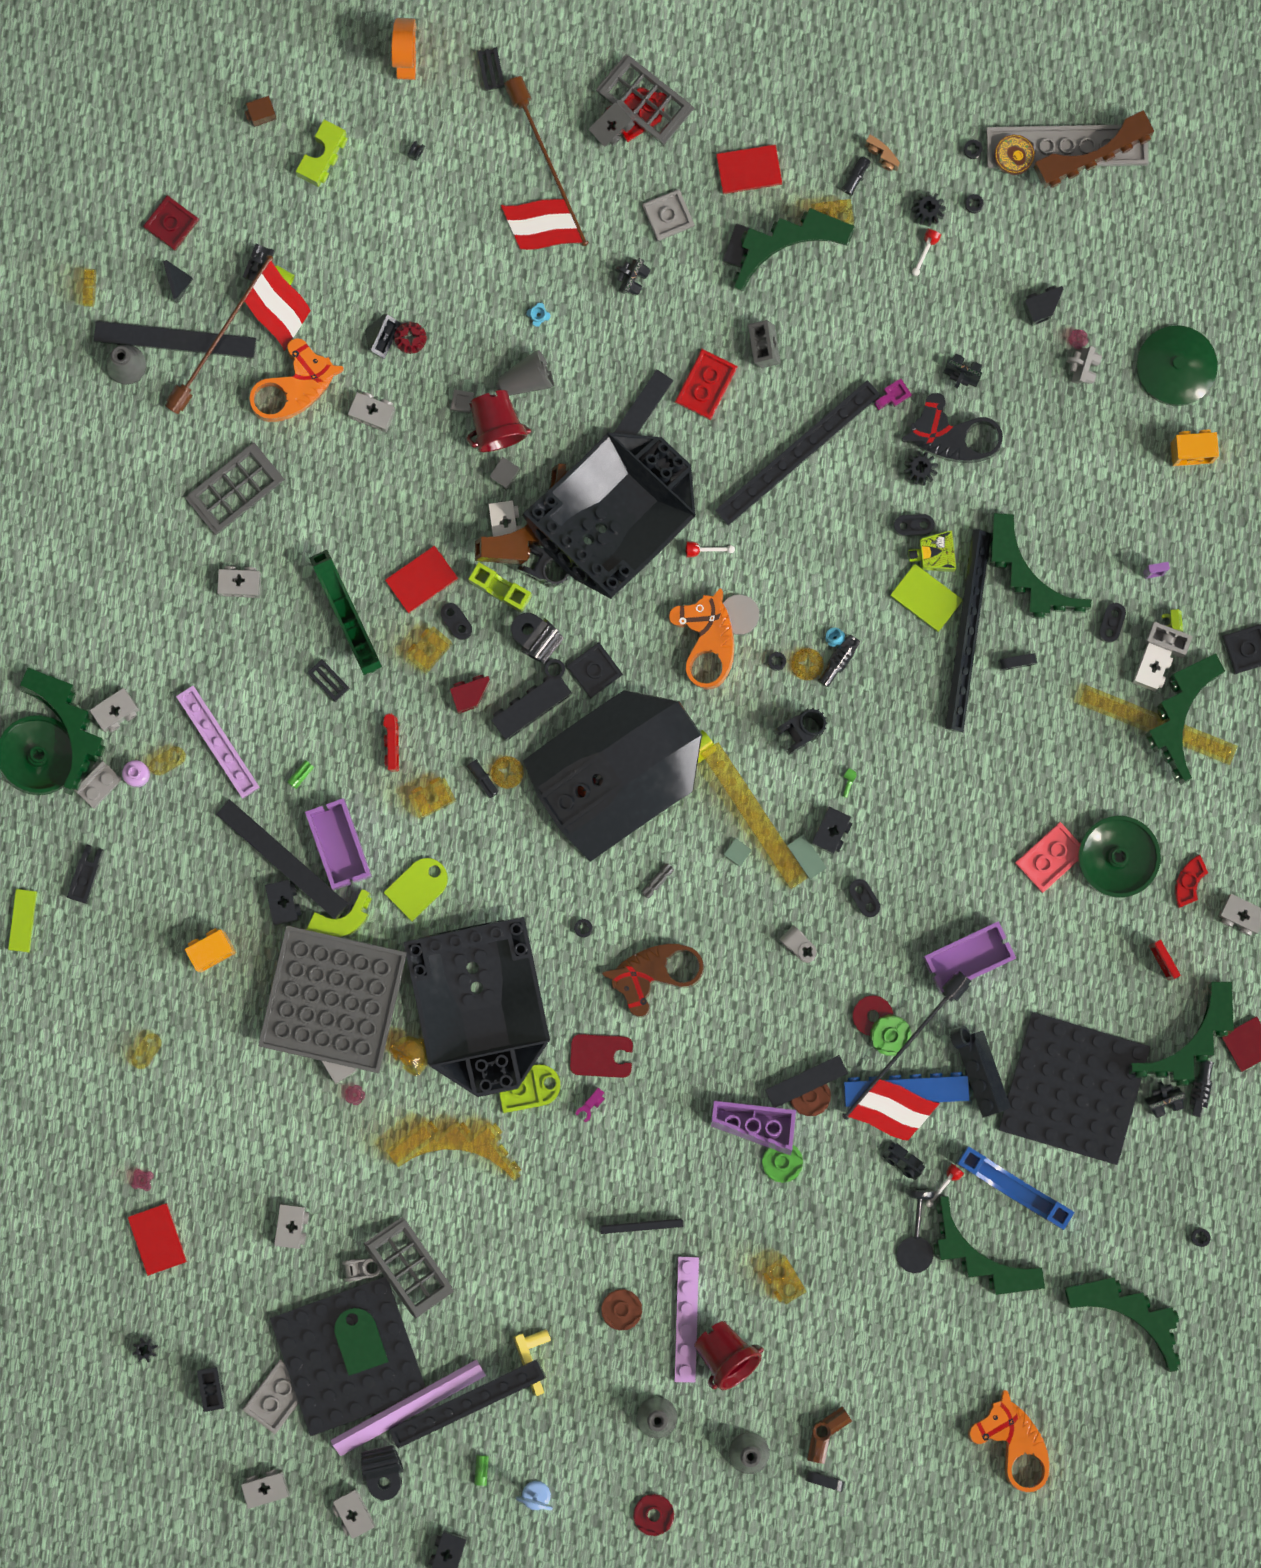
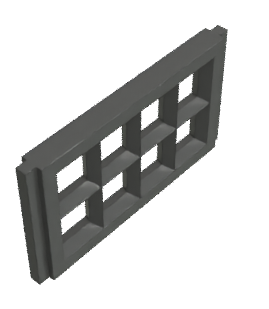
M627 54L624 55L596 89V92L611 104L618 101L616 97L609 93L618 81L628 88L619 100L622 99L624 102L631 92L640 97L642 100L632 111L637 116L633 122L663 145L667 143L694 110V107ZM630 66L640 73L632 85L621 78ZM644 77L654 85L645 96L635 89ZM657 88L667 95L659 107L648 100ZM671 99L681 106L672 118L662 111ZM645 103L655 109V112L647 121L636 114ZM659 113L669 121L661 132H658L650 125Z
M253 443L193 490L185 499L212 532L217 535L285 479L259 447ZM249 455L259 465L250 475L240 464ZM235 467L246 477L236 486L226 475ZM261 470L271 480L263 489L252 479ZM223 477L232 489L221 497L212 485ZM247 481L258 492L249 500L239 491V488ZM208 488L218 499L209 508L199 498ZM234 492L244 503L235 511L225 501ZM220 503L230 514L222 522H219L211 512Z
M403 1217L364 1243L372 1259L415 1319L454 1292L446 1277ZM404 1231L410 1242L398 1249L391 1238ZM388 1241L395 1250V1253L383 1260L376 1249ZM414 1246L420 1257L411 1264H408L402 1253ZM399 1256L406 1267L394 1275L387 1266V1263ZM424 1260L431 1272L419 1279L412 1268ZM409 1271L416 1282L404 1290L397 1279ZM434 1275L441 1287L429 1294L422 1283ZM420 1286L426 1297L414 1305L408 1293Z

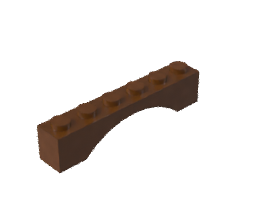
M1143 110L1126 118L1116 136L1100 149L1077 156H1064L1053 153L1035 162L1033 168L1044 188L1048 186L1054 188L1062 183L1061 180L1067 177L1072 179L1078 176L1079 171L1084 169L1089 171L1095 168L1097 163L1102 160L1108 162L1115 158V154L1121 151L1126 153L1132 150L1135 144L1140 143V145L1149 142L1154 129Z

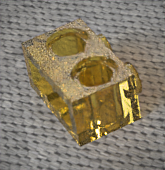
M851 199L815 203L810 206L811 209L838 219L837 214L843 212L848 218L841 221L854 225Z
M786 1256L781 1257L764 1268L766 1272L763 1276L769 1285L773 1283L776 1291H774V1294L779 1302L784 1301L785 1304H788L807 1292ZM776 1266H781L784 1269V1274L780 1278H776L772 1274ZM787 1284H792L795 1288L794 1293L790 1296L783 1293V1288Z

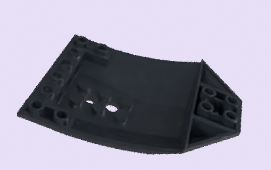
M607 432L570 471L531 505L522 516L545 552L571 577L612 599L696 516L691 464L662 437ZM596 525H604L606 528V532H598L596 530ZM583 538H589L592 544H586Z
M623 690L525 758L523 763L539 800L559 830L591 862L694 791L702 734L680 701ZM595 774H600L603 778V783L600 786L593 782ZM579 786H583L586 789L584 797L580 796L577 792Z
M525 917L477 924L403 942L405 952H407L406 957L429 1066L476 1097L518 1089L550 1041ZM468 963H477L479 966L476 973L468 972ZM474 982H480L483 985L482 992L478 994L473 993L471 985Z

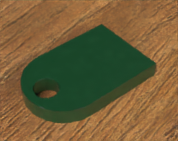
M351 1308L344 1311L335 1323V1336L348 1375L350 1376L389 1362L373 1316L360 1308ZM350 1313L356 1314L358 1316L357 1324L349 1325L346 1321L347 1315Z

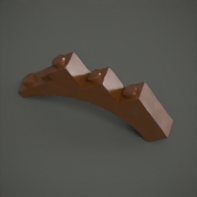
M557 464L552 468L549 489L568 472L566 471V464ZM526 524L521 529L510 534L497 537H480L475 541V561L521 565L528 561L530 557L529 544L535 546L542 545L529 525Z

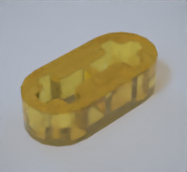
M96 269L84 270V307L95 306Z
M172 747L151 760L149 764L150 771L157 776L165 775L185 762L186 753L180 747ZM174 751H176L177 753H182V755H180V761L174 759L169 762L168 759L174 756ZM157 761L159 763L166 761L167 764L162 766L163 770L161 772L154 770Z
M152 1033L144 1037L131 1058L135 1068L145 1069L151 1064L162 1046V1039L159 1035ZM155 1037L158 1045L156 1047L152 1046L149 1051L146 1050L149 1046L148 1039ZM146 1052L147 1055L144 1058L146 1063L138 1065L136 1057L142 1056Z

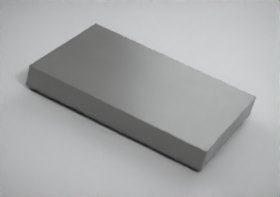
M280 1359L242 1409L273 1434L278 1432L299 1404L284 1361Z

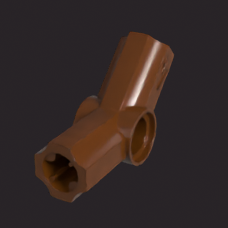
M843 1406L813 1425L807 1461L825 1464L830 1436L852 1422ZM819 1426L827 1427V1434L823 1437L816 1434V1429Z

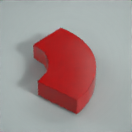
M1201 855L1191 859L1179 873L1175 886L1178 908L1198 900V883L1202 877L1208 874Z

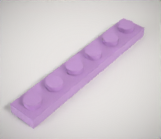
M191 686L177 695V699L240 796L245 798L259 789V785L196 688Z
M678 1257L675 1382L695 1383L696 1349L694 1344L697 1341L699 1257Z

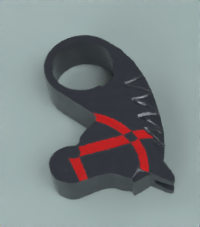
M932 393L926 399L922 416L915 423H911V433L902 438V442L915 443L925 452L944 460L957 463H977L988 460L999 452L1002 446L1003 433L998 423L987 417H978L955 426H950L947 416L943 412L946 405L944 396L940 393ZM985 424L996 431L998 443L990 452L978 453L967 447L965 443L966 436L969 430L976 425Z

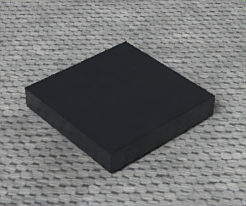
M1261 624L1222 636L1234 674L1261 667Z
M600 642L566 666L590 699L623 676V673Z

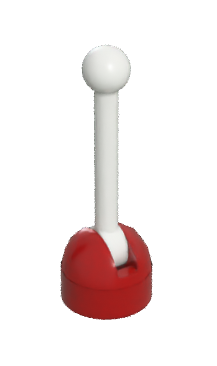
M927 228L924 235V241L927 244L916 268L912 270L914 276L919 275L920 266L930 245H935L940 240L942 235L939 232Z
M686 541V558L696 557L700 551H727L728 553H733L735 550L732 545L728 547H700L696 542Z
M951 1163L946 1171L948 1178L936 1191L934 1198L926 1200V1206L932 1207L934 1200L948 1183L959 1180L965 1173Z

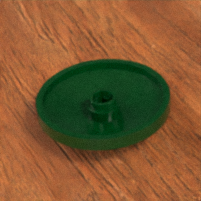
M1174 325L1157 330L1145 340L1137 356L1136 369L1139 382L1153 399L1166 405L1183 406L1196 402L1210 390L1217 376L1218 361L1212 344L1202 333L1190 327Z
M40 715L27 716L9 725L0 737V773L4 779L15 789L30 795H47L63 788L72 766V747L64 725L58 720Z
M1112 816L1098 821L1085 833L1078 851L1079 868L1086 882L1097 892L1114 898L1130 897L1146 889L1155 879L1161 862L1160 847L1153 832L1144 823L1127 816Z

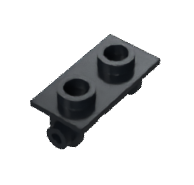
M892 1142L882 1156L890 1165L899 1168L906 1177L916 1180L926 1167L923 1165L924 1162L913 1154L906 1159L905 1156L909 1151L898 1143Z

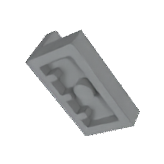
M104 761L101 763L97 762L90 769L91 773L86 778H81L82 782L78 791L74 790L94 809L123 780Z

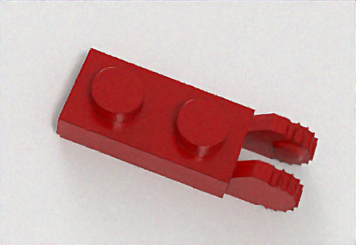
M389 713L383 719V726L387 728V735H384V745L388 747V755H385L384 763L390 772H398V720L396 716Z

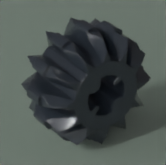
M928 191L926 197L923 194H919V200L914 199L913 204L915 206L912 207L911 211L916 213L913 217L915 220L921 218L920 225L927 221V226L930 227L931 220L937 225L939 219L944 218L942 212L946 210V206L942 205L943 199L936 200L938 197L937 193L930 197V192ZM927 205L930 206V209H932L931 212H928V210L925 209Z
M917 451L915 453L916 458L913 455H909V461L904 463V466L908 468L903 472L904 474H910L907 478L908 481H911L913 478L915 479L914 485H917L919 480H921L922 486H925L926 480L931 483L933 481L932 476H936L938 473L936 470H933L938 467V464L931 463L934 460L933 456L929 459L926 458L927 452H924L923 457H921L920 452ZM919 464L922 467L925 466L923 473H920V470H916Z

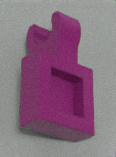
M899 379L883 390L886 395L876 400L874 404L878 410H881L889 403L896 407L910 398L912 394L903 380Z
M598 1087L586 1103L576 1111V1115H579L581 1111H585L587 1117L584 1119V1122H588L591 1118L590 1111L592 1107L598 1108L605 1100L603 1097L604 1092Z

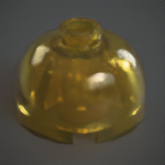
M403 1036L396 1040L389 1048L393 1058L396 1061L399 1058L405 1065L403 1066L404 1070L413 1076L421 1074L428 1065L424 1039L422 1038L417 1039L414 1036Z

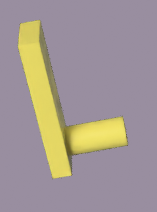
M547 1329L524 1337L523 1334L513 1337L523 1365L533 1361L529 1352L530 1348L551 1341ZM540 1381L531 1385L534 1396L544 1393Z

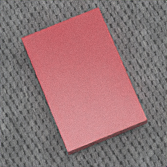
M1059 822L1018 859L1015 864L1043 893L1078 861L1080 843Z

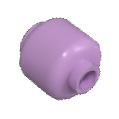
M132 760L123 767L122 777L128 785L142 787L148 782L150 771L143 762Z

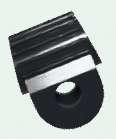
M532 544L528 545L530 553L538 556L539 559L534 570L524 565L523 567L518 566V572L535 581L543 582V585L546 584L548 587L553 586L554 588L568 580L569 574L564 569L563 577L560 581L554 582L549 580L545 574V567L549 562H557L544 549Z
M533 613L518 615L511 625L513 639L521 647L520 651L544 664L564 639L560 632L546 618L542 620ZM526 627L533 628V632L529 635H525L522 631Z
M807 708L800 715L791 718L773 731L775 735H780L785 731H788L795 743L787 749L786 753L788 755L805 747L810 741L813 742L815 739H818L826 730L825 726L828 723L825 719L827 717H824V713H821L819 709ZM807 717L815 720L818 725V732H808L802 724V719Z
M391 1445L361 1452L363 1482H367L370 1494L374 1498L383 1501L394 1498L402 1486L401 1473L404 1472L395 1446ZM380 1478H388L390 1486L383 1487L380 1484Z

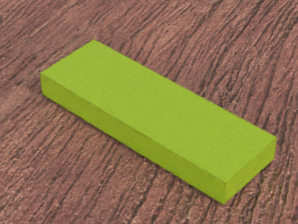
M16 889L8 950L30 953L37 891Z

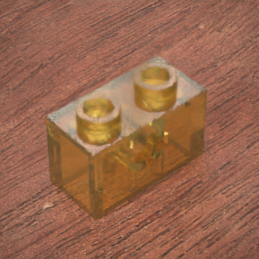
M434 626L431 629L427 628L420 636L422 640L417 645L414 643L407 651L409 654L407 659L426 675L453 645ZM425 645H426L427 647H429L430 645H432V647H431V648H432V652H431V653H430V652L424 653V652H425V649H424V646H425Z
M435 778L429 782V786L425 788L420 786L411 791L412 794L408 797L419 819L456 802L445 778ZM429 792H432V794L437 793L434 802H432L430 799L426 800V798L429 797Z

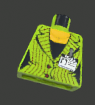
M952 531L920 539L919 549L908 550L909 562L921 561L923 570L955 572L956 562Z

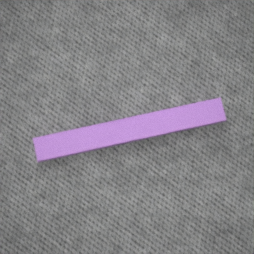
M474 1360L331 1440V1443L338 1454L342 1456L485 1377L486 1374L479 1362Z

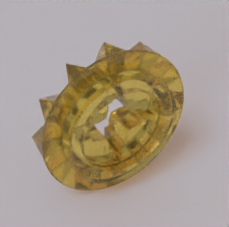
M805 648L800 649L794 654L791 667L798 678L809 681L817 678L822 673L824 662L817 650ZM807 656H809L811 663L816 664L810 666V668L808 669V673L806 672L805 666L799 664L805 662Z
M503 756L493 764L491 776L496 785L504 789H510L520 784L524 776V770L519 760L514 757ZM511 764L510 770L516 775H509L506 781H504V773L499 771V769L505 770Z

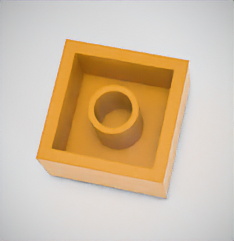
M1200 430L1198 434H1191V431L1179 432V435H1176L1171 441L1172 465L1185 466L1214 463L1219 457L1217 432H1211V430Z
M215 928L206 933V938L202 940L197 938L187 944L189 947L185 951L196 971L201 973L237 953L225 931Z

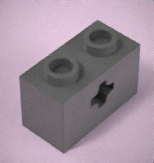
M621 99L615 101L589 130L604 147L610 144L614 146L621 139L620 135L624 131L628 132L635 125L633 121L637 116Z
M768 320L748 324L754 363L760 368L781 364L775 325Z

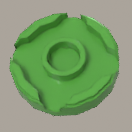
M886 1015L880 1017L874 1023L870 1039L872 1045L879 1053L886 1056H895L909 1040L912 1032L903 1018L897 1015Z
M794 1145L791 1156L767 1148L762 1159L763 1170L773 1181L781 1183L790 1182L797 1178L802 1171V1154Z

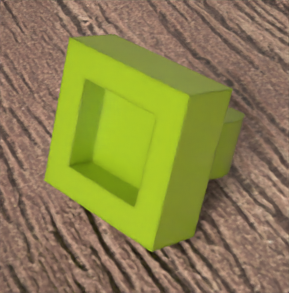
M1174 609L1171 610V615H1162L1163 619H1170L1169 625L1165 626L1183 632L1182 611Z

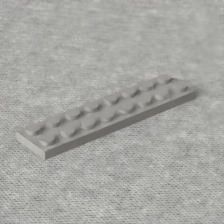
M1122 125L987 127V169L998 168L994 159L995 148L1001 139L1009 135H1021L1031 142L1035 152L1034 161L1030 167L1033 168L1035 162L1053 153L1064 156H1077L1096 151L1109 143L1119 132ZM1148 142L1140 145V143L1135 144L1132 150L1126 153L1121 151L1115 154V158L1108 162H1104V160L1098 162L1096 167L1147 166L1149 164Z

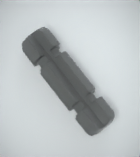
M666 863L661 868V871H658L649 881V885L642 889L641 893L646 898H650L654 894L653 891L657 890L667 879L666 877L672 874L674 871L673 867Z

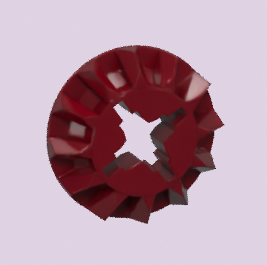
M408 321L398 327L394 339L396 346L402 352L414 354L423 349L426 344L427 335L421 325ZM409 330H411L414 336H419L413 339L412 345H410L408 339L403 338L408 336Z

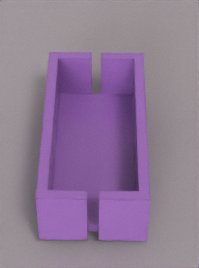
M342 798L326 804L329 809L328 811H325L323 806L306 811L305 814L331 888L337 890L351 885L350 880L357 883L371 878L372 874L345 799Z
M999 921L923 957L930 974L935 973L936 975L933 977V981L940 994L944 992L942 987L954 973L957 974L958 971L972 980L1016 959L1009 942L1005 944L1001 942L1006 939V935Z

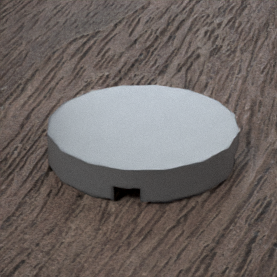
M733 595L723 602L731 620L733 634L745 635L757 626L759 609L756 602L750 597Z

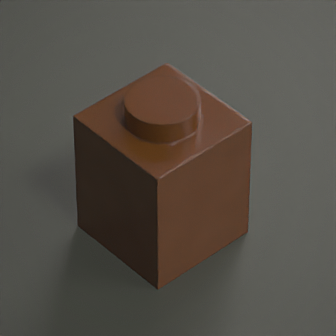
M269 96L246 103L248 110H245L248 122L252 121L254 127L277 119Z

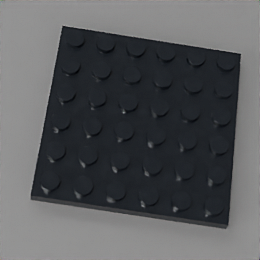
M1031 1012L1007 1097L1011 1108L1003 1111L998 1130L1118 1165L1142 1078H1136L1135 1074H1129V1065L1131 1063H1146L1151 1046Z
M386 1277L270 1318L310 1437L388 1409L426 1388L391 1285ZM351 1308H360L373 1316L389 1362L349 1376L335 1336V1323L344 1311ZM354 1313L348 1314L346 1317L347 1323L349 1325L357 1324L358 1316Z

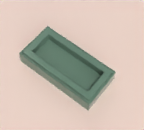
M804 834L787 845L809 879L827 868Z

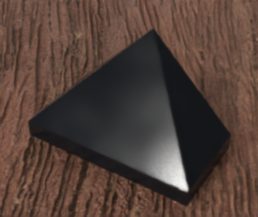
M164 260L163 264L175 303H179L193 278L169 261Z
M384 314L365 329L368 350L385 359L394 340L395 332L401 323L388 314Z

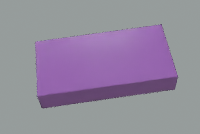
M1169 562L1148 565L1143 571L1144 578L1164 576L1170 569Z

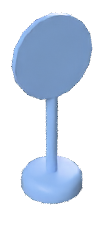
M541 1481L529 1482L522 1491V1497H516L517 1501L524 1503L532 1510H552L553 1508L551 1505H548L551 1495L550 1490Z

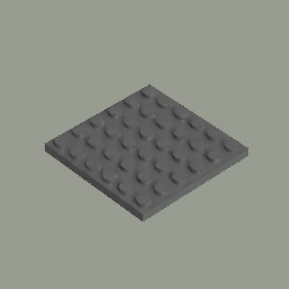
M286 926L258 1046L379 1074L407 952Z

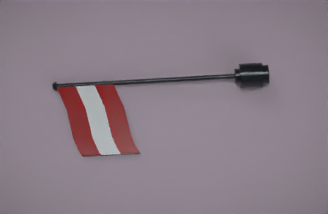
M960 971L950 977L942 987L944 990L942 994L945 996L851 1108L845 1114H842L843 1119L848 1120L850 1117L868 1123L886 1134L901 1140L908 1141L940 1103L924 1099L900 1085L882 1080L881 1078L946 1001L950 1000L952 1002L954 999L958 1001L972 982Z

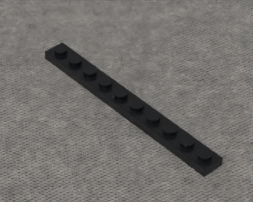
M868 380L719 506L715 510L717 515L727 526H730L876 401L881 394Z
M973 529L965 590L962 599V612L951 678V690L945 720V729L962 733L964 732L991 533L980 529Z

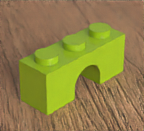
M324 119L315 135V140L325 147V151L318 158H312L305 154L296 170L297 177L317 187L321 183L324 184L329 175L327 171L330 165L334 166L338 159V150L340 148L343 149L348 140L346 131Z
M478 562L468 579L470 584L520 613L523 612L532 597L530 591L516 583L505 580L494 570Z

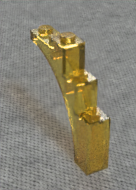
M424 1120L386 1150L398 1167L428 1152L462 1150L491 1160L501 1167L514 1181L521 1176L519 1172L522 1169L515 1160L510 1162L506 1157L509 1153L502 1144L499 1146L496 1144L502 1139L500 1134L503 1133L496 1123L492 1125L488 1122L470 1137L468 1133L471 1131L464 1122L460 1124L456 1121L440 1135H437L436 1132L439 1130L433 1122L430 1121L428 1123Z

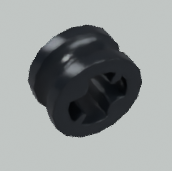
M969 140L965 144L964 154L967 158L977 159L981 155L982 144L978 140ZM971 145H975V148L979 151L971 154V150H968V147L970 148Z
M418 141L412 144L407 155L409 158L414 157L415 161L419 160L425 148V145H419Z
M978 194L970 195L965 202L966 210L972 214L979 213L984 205L983 198ZM970 200H973L974 202L978 200L979 203H978L977 206H979V207L976 208L975 206H973V207L971 208V207H970V204H971V201H970Z
M781 652L772 653L768 659L769 667L774 671L782 670L786 665L785 655ZM773 657H781V663L783 664L781 666H774L772 664L774 660L771 659Z
M580 919L576 922L574 930L579 937L585 938L592 933L593 927L589 920ZM581 923H586L589 931H585L586 934H581L580 929H578L579 924L582 926Z
M1198 1228L1192 1232L1191 1240L1194 1245L1205 1247L1210 1243L1211 1236L1207 1230ZM1199 1232H1203V1236L1206 1237L1202 1244L1198 1243L1199 1240L1196 1239V1234L1200 1235Z

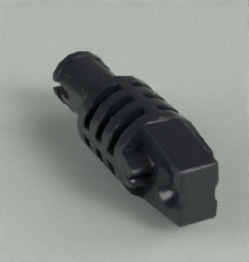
M848 635L844 642L837 647L827 662V669L818 679L820 683H824L823 685L829 688L836 675L843 672L860 643L857 638Z
M1201 1062L1198 1078L1194 1079L1189 1103L1194 1105L1192 1116L1200 1118L1202 1108H1208L1213 1084L1210 1078L1214 1062Z

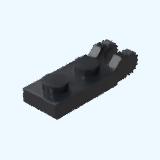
M88 844L84 849L82 858L79 859L67 898L84 904L88 903L104 849L99 848L94 862H88L87 859L92 850V846Z

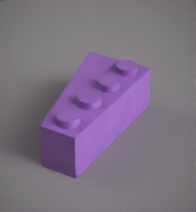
M714 1101L711 1127L791 1156L796 1110Z

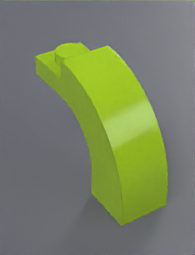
M362 889L353 909L343 918L337 920L329 919L314 912L306 930L340 938L353 934L364 925L369 917L368 914L362 911L363 909H368L372 898L369 897L371 893Z

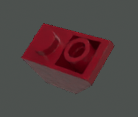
M484 674L473 677L472 682L465 684V681L453 684L454 688H451L450 691L458 714L478 708L490 684L489 676L484 677Z

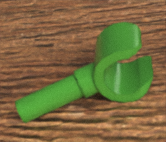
M851 768L843 776L848 780L843 793V797L846 798L857 776V773Z

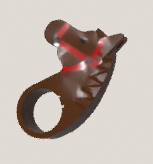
M664 944L636 953L624 960L615 970L605 971L602 974L612 980L614 990L617 989L625 996L630 1012L638 1018H643L650 1012V1004L647 1001V997L650 994L653 982L678 988H690L701 980L704 973V962L700 954L691 947L680 944ZM676 953H692L699 961V971L696 977L689 982H677L669 976L668 969L666 968L667 961Z

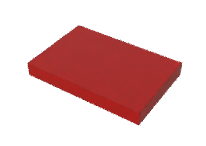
M776 144L716 154L723 194L782 185Z
M701 349L675 403L711 421L738 366Z
M434 545L385 581L409 614L458 580V577Z
M168 1203L128 1217L147 1276L187 1262Z

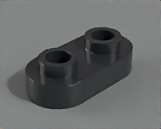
M927 514L901 515L894 522V531L899 536H924L933 531L935 523L933 518ZM925 522L927 523L928 527L926 529H922L920 527V523ZM900 524H907V529L902 530Z
M454 603L445 604L441 608V618L455 638L458 640L468 639L472 635L470 622L458 605ZM450 609L454 610V615L448 616L447 611ZM460 626L466 627V631L460 633L458 631V628Z
M1112 603L1104 612L1099 629V637L1106 643L1116 641L1120 635L1126 616V610L1122 604ZM1116 610L1118 617H1113L1111 612ZM1107 629L1111 630L1112 636H1107L1105 631Z
M863 879L853 881L849 887V893L858 909L865 917L871 918L876 916L880 911V903L871 887ZM857 886H861L863 888V892L861 894H858L855 889ZM867 904L873 905L872 911L866 909Z

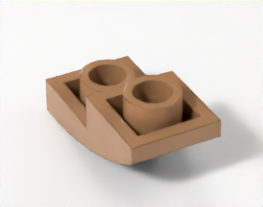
M869 135L865 147L868 148L867 150L874 155L881 154L879 163L882 164L881 166L884 169L897 171L900 163L894 153L883 142Z

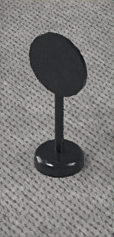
M908 1187L906 1188L907 1196L917 1199L915 1232L913 1237L906 1238L898 1246L896 1253L897 1261L905 1271L921 1273L932 1264L934 1257L930 1243L924 1238L919 1237L922 1200L933 1199L935 1190Z

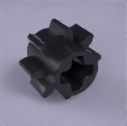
M141 1337L140 1344H133L137 1349L132 1354L139 1356L138 1362L146 1358V1361L149 1363L151 1362V1355L154 1357L158 1355L154 1352L158 1345L153 1346L151 1343L153 1338L145 1342V1339ZM148 1345L150 1353L143 1355L141 1347Z

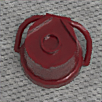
M498 390L496 395L483 394L472 399L471 403H469L475 430L468 434L466 440L471 447H477L478 452H492L507 448L523 441L531 433V430L526 425L520 423L506 390ZM477 435L475 442H473L472 437Z
M721 1321L711 1326L713 1331L707 1334L705 1331L694 1344L695 1349L712 1372L707 1383L713 1390L716 1388L728 1390L745 1380L758 1367L762 1359L761 1353L764 1351V1348L760 1345L754 1344L749 1346L726 1321Z

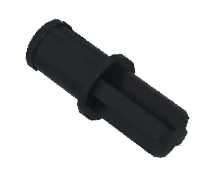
M862 156L859 158L854 169L849 172L850 176L841 188L843 192L850 196L853 195L859 182L863 181V175L871 163L868 158Z
M477 759L466 766L477 780L476 784L481 786L488 798L498 794L497 788L489 778L490 774H486Z

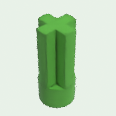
M305 760L287 782L297 789L314 767Z
M476 1456L474 1485H487L489 1456Z

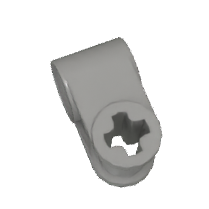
M794 925L779 939L801 961L809 963L815 959L816 947ZM804 948L806 950H808L809 948L812 949L811 957L803 956Z
M372 1258L342 1261V1265L345 1266V1282L375 1277L381 1273V1270L378 1267L376 1273L369 1272L368 1264L375 1262Z

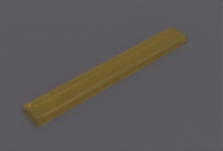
M1088 685L1085 686L1078 705L1145 732L1165 723L1155 712ZM1184 724L1183 747L1231 765L1238 747L1237 745Z
M719 742L703 751L701 755L790 889L808 878Z

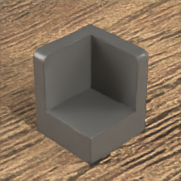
M502 457L491 473L490 478L502 485L503 489L507 491L519 474L520 468Z

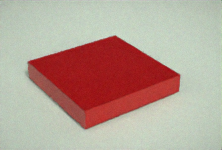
M1162 940L1151 943L1149 948L1167 980L1170 981L1180 977L1181 974Z

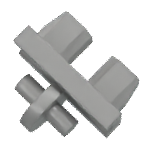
M1095 347L1081 348V352L1076 351L1074 357L1067 358V362L1071 364L1070 371L1074 372L1071 382L1076 384L1094 383L1096 373L1089 371L1090 365L1098 366L1102 359V356L1095 352Z

